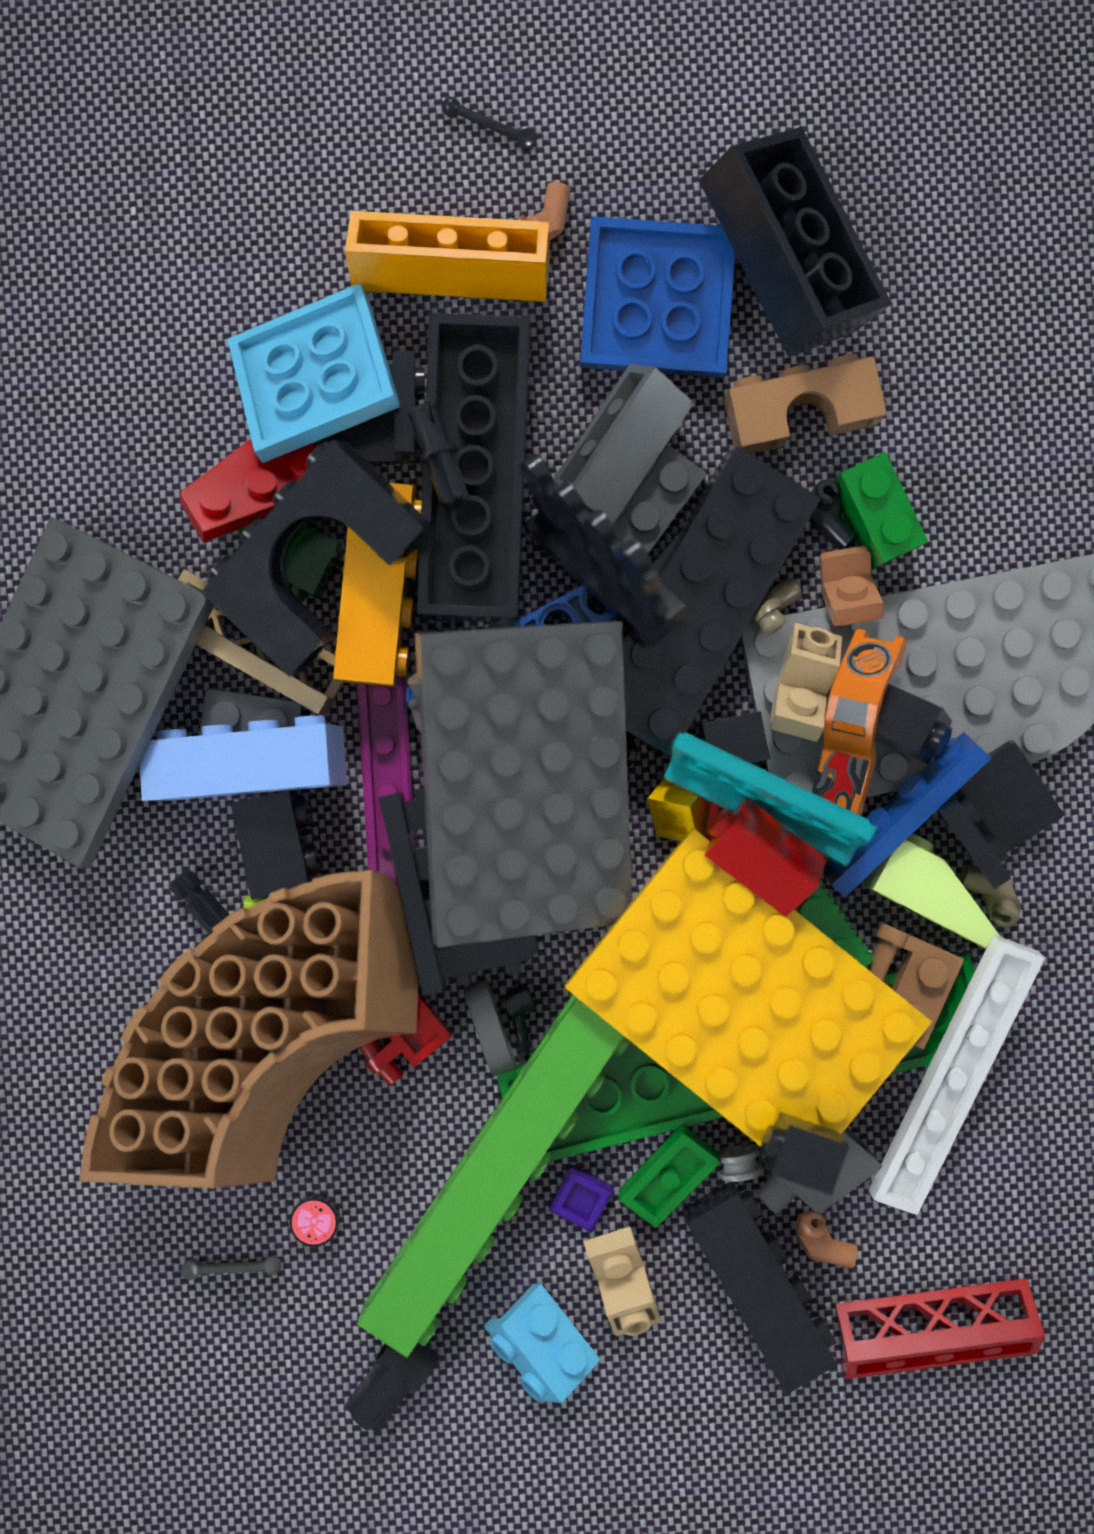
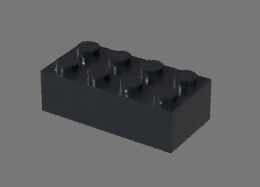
M802 127L730 146L698 180L788 358L855 333L892 305Z

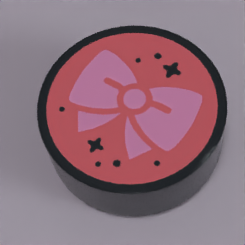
M310 1194L303 1197L296 1204L290 1216V1229L293 1236L301 1244L309 1247H318L328 1243L334 1237L340 1224V1211L337 1204L330 1197L323 1194Z

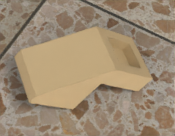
M799 623L794 624L773 696L769 729L818 742L824 729L827 694L840 667L842 635L831 633L820 627H809Z
M631 1227L585 1240L584 1245L587 1257L598 1280L606 1315L615 1336L621 1334L629 1336L638 1335L646 1332L651 1325L662 1322Z

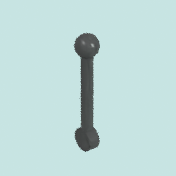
M270 1256L264 1261L210 1264H201L199 1260L191 1258L182 1265L181 1275L184 1279L190 1281L196 1279L200 1274L264 1271L267 1275L273 1276L280 1272L282 1264L276 1256Z

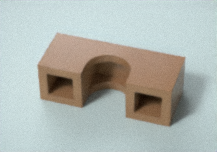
M848 354L830 360L828 362L829 367L811 370L810 365H798L782 371V377L763 381L761 375H755L737 380L733 383L734 388L728 390L723 401L733 447H739L749 454L783 447L790 437L787 409L796 404H810L819 409L825 417L829 436L876 426L887 415L875 358L869 357L858 360L857 354Z

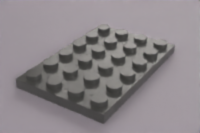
M50 517L0 624V822L78 868H91L213 610L214 604L201 593L202 591L53 517Z
M622 621L415 633L433 943L437 947H446L613 925L632 902Z

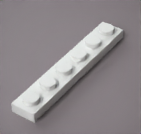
M993 934L881 1165L883 1167L877 1172L869 1188L873 1200L918 1215L1044 962L1045 957L1039 951Z

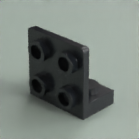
M1013 740L1007 741L990 752L988 755L991 759L938 809L994 889L1011 879L1001 864L1002 861L1009 858L1006 853L1058 821L1064 815L1032 765Z

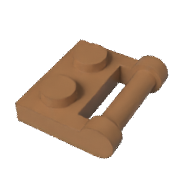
M881 923L876 934L880 939L873 953V962L867 966V969L883 981L898 946L908 950L891 989L932 1021L930 1026L914 1044V1046L924 1050L964 959L885 923Z

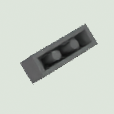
M630 363L553 478L554 482L558 485L564 481L570 483L581 496L587 511L592 514L597 509L601 510L614 525L616 520L628 510L631 498L643 479L649 476L656 468L658 457L669 440L683 427L685 416L694 402L656 367Z

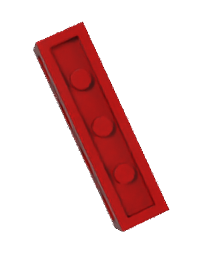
M1027 1279L835 1304V1313L843 1344L841 1361L846 1379L1038 1354L1045 1338ZM1018 1295L1025 1319L1008 1321L991 1308L998 1297ZM988 1299L985 1305L978 1300ZM960 1302L979 1313L973 1325L959 1327L944 1317L943 1314L950 1304ZM941 1305L937 1311L930 1307ZM916 1309L929 1318L931 1321L924 1332L911 1334L895 1323L902 1310ZM892 1312L889 1318L882 1313ZM867 1315L883 1327L875 1339L854 1341L849 1317ZM985 1318L992 1322L988 1324H982ZM937 1324L944 1328L943 1330L933 1331ZM888 1331H890V1332H892L893 1334L896 1335V1336L885 1337L886 1334L888 1333Z

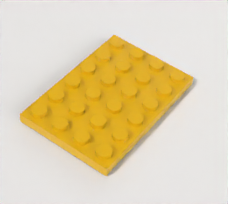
M691 828L565 983V988L758 1145L761 1146L768 1125L776 1126L780 1112L842 1134L930 1026L932 1021L798 912L793 910L786 917L704 856L710 841L697 830Z

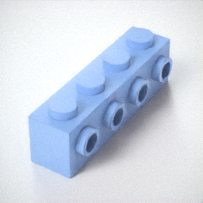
M325 716L296 717L295 727L279 728L278 720L248 722V731L233 732L232 725L203 726L201 736L187 737L186 729L156 731L157 740L150 741L139 764L142 801H173L347 785L343 726L326 724Z

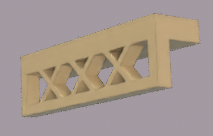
M185 569L178 578V580L188 585L192 584L202 591L209 584ZM214 605L208 620L213 619L215 630L205 625L196 645L313 712L326 716L344 682L332 679L326 692L323 693L309 685L305 671L299 673L300 679L295 676L289 677L277 665L267 661L266 654L257 645H255L257 654L244 648L243 646L253 644L249 638L237 641L227 638L220 618L225 615ZM324 649L313 662L325 660L334 666L335 655Z

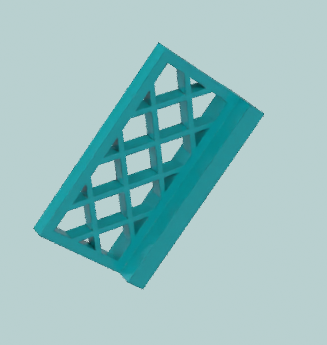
M686 732L684 735L679 733L672 746L671 762L663 780L721 808L727 807L731 811L747 797L824 857L844 867L848 866L856 849L870 842L877 828L870 824L868 819Z

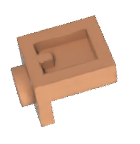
M859 546L822 553L820 555L821 594L834 627L883 619V601L871 576V553L867 546Z

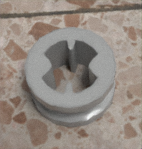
M739 1144L718 1151L721 1163L724 1165V1168L720 1170V1177L723 1181L739 1182L750 1180L764 1172L763 1164L756 1161V1157L760 1155L758 1145Z

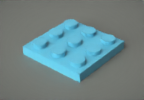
M361 283L228 338L253 449L262 463L401 407L369 298Z

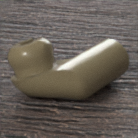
M788 578L768 589L751 619L754 625L759 624L764 634L771 635L786 624V617L780 611L801 599L802 592L798 583L792 578Z
M968 864L964 865L959 880L965 889L982 894L988 912L996 925L1004 928L1014 926L1019 921L1021 906L1011 881L1009 880L994 889L979 868Z

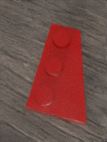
M250 439L180 492V505L202 542L204 543L247 527L258 518L264 520L276 506L272 502L276 493L289 481L294 480L297 482L309 467L305 465V462L309 455L317 448L316 443L313 442L262 463L255 454L252 440Z

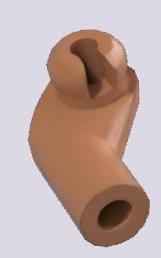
M548 183L543 211L534 216L532 214L528 215L527 218L522 215L517 220L549 222V241L560 235L565 228L571 188L564 183Z
M815 1211L801 1213L795 1223V1234L806 1255L812 1260L853 1269L857 1259V1245L832 1239L825 1225V1217L821 1213Z

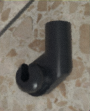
M830 479L821 480L811 491L821 499L810 517V523L838 550L847 549L855 542L859 535L841 519L842 497L840 496L841 489L838 483Z

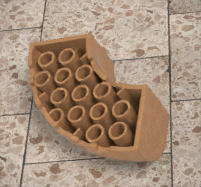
M368 870L331 874L312 879V882L304 883L291 889H280L270 893V897L249 909L241 908L214 926L212 928L213 933L206 937L195 949L188 948L173 962L159 979L162 983L161 986L156 990L146 1006H139L120 1038L125 1043L113 1068H106L101 1082L106 1087L101 1098L98 1114L91 1115L84 1143L79 1181L195 1188H221L276 1181L278 1158L288 1124L298 1104L317 1078L334 1062L364 1044L395 1035L416 1034L418 970L400 890L392 879L380 872Z

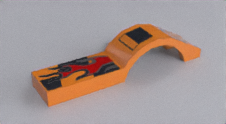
M856 629L836 673L829 695L824 722V748L812 793L861 816L876 762L875 732L878 715L889 681L895 670L901 666L907 639L895 636L893 642L868 638L869 632L867 630Z

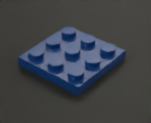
M591 216L580 368L625 371L628 365L633 363L656 367L662 374L725 378L727 373L735 251L722 226Z

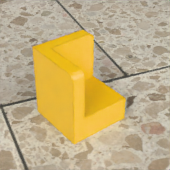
M662 780L647 798L656 835L682 841L690 829L694 828L705 837L710 802L668 781Z

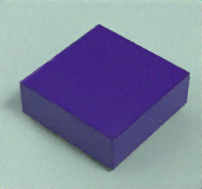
M570 1164L549 1204V1211L592 1233L614 1191V1186Z

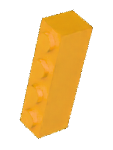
M351 211L345 246L351 285L354 286L361 283L367 292L546 302L550 263L549 222Z
M390 483L421 513L422 500H416V492L413 485ZM348 527L333 674L334 680L397 688L398 677H407L409 648L401 647L403 628H412L414 599L406 598L408 579L417 578L418 549H414L402 564L389 566Z

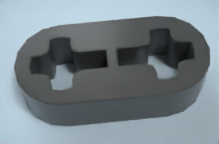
M488 980L465 987L464 993L491 1074L494 1077L516 1069L514 1053Z

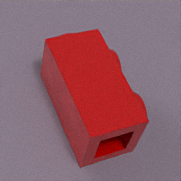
M747 797L733 811L725 807L710 824L707 832L712 835V838L704 856L783 916L789 915L818 888L827 858Z

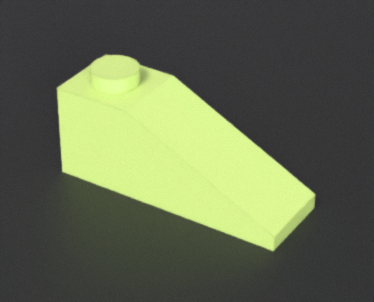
M911 834L868 875L863 885L864 887L984 949L987 948L993 934L1000 936L947 862L931 853L934 844L915 834Z

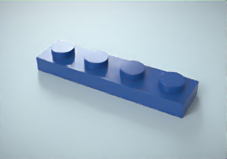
M964 732L957 738H951L944 751L939 755L935 753L934 760L921 773L912 774L900 785L897 792L898 795L884 808H878L866 817L869 823L877 828L870 842L855 850L847 867L829 859L826 860L823 871L830 884L844 897L850 894L976 774L991 757Z

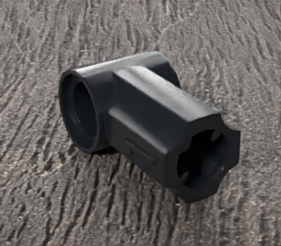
M384 1343L375 1358V1365L347 1399L345 1407L352 1415L353 1420L365 1430L371 1429L378 1432L409 1391L414 1393L424 1384L435 1368L440 1355L427 1344L422 1346L417 1343L410 1355L405 1357Z

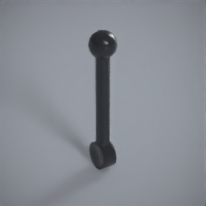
M449 96L442 102V111L448 117L458 115L517 141L519 148L523 151H531L536 145V134L531 129L525 128L518 131L461 106L455 97Z

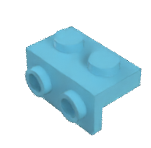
M533 1284L501 1318H491L484 1325L485 1329L492 1336V1339L489 1341L492 1349L502 1360L507 1363H513L522 1375L519 1380L520 1384L538 1402L543 1400L563 1403L601 1360L542 1284Z

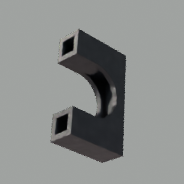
M335 440L330 444L323 442L309 455L305 462V465L309 467L297 482L294 480L289 481L276 493L272 500L276 505L275 508L264 520L262 518L256 519L243 531L240 536V540L243 542L242 546L232 557L230 555L224 556L211 568L208 573L211 581L201 592L289 677L304 672L336 637L297 599L289 587L285 575L284 560L287 546L294 533L311 519L320 516L334 518L352 529L389 566L402 564L434 528L417 509L347 442Z

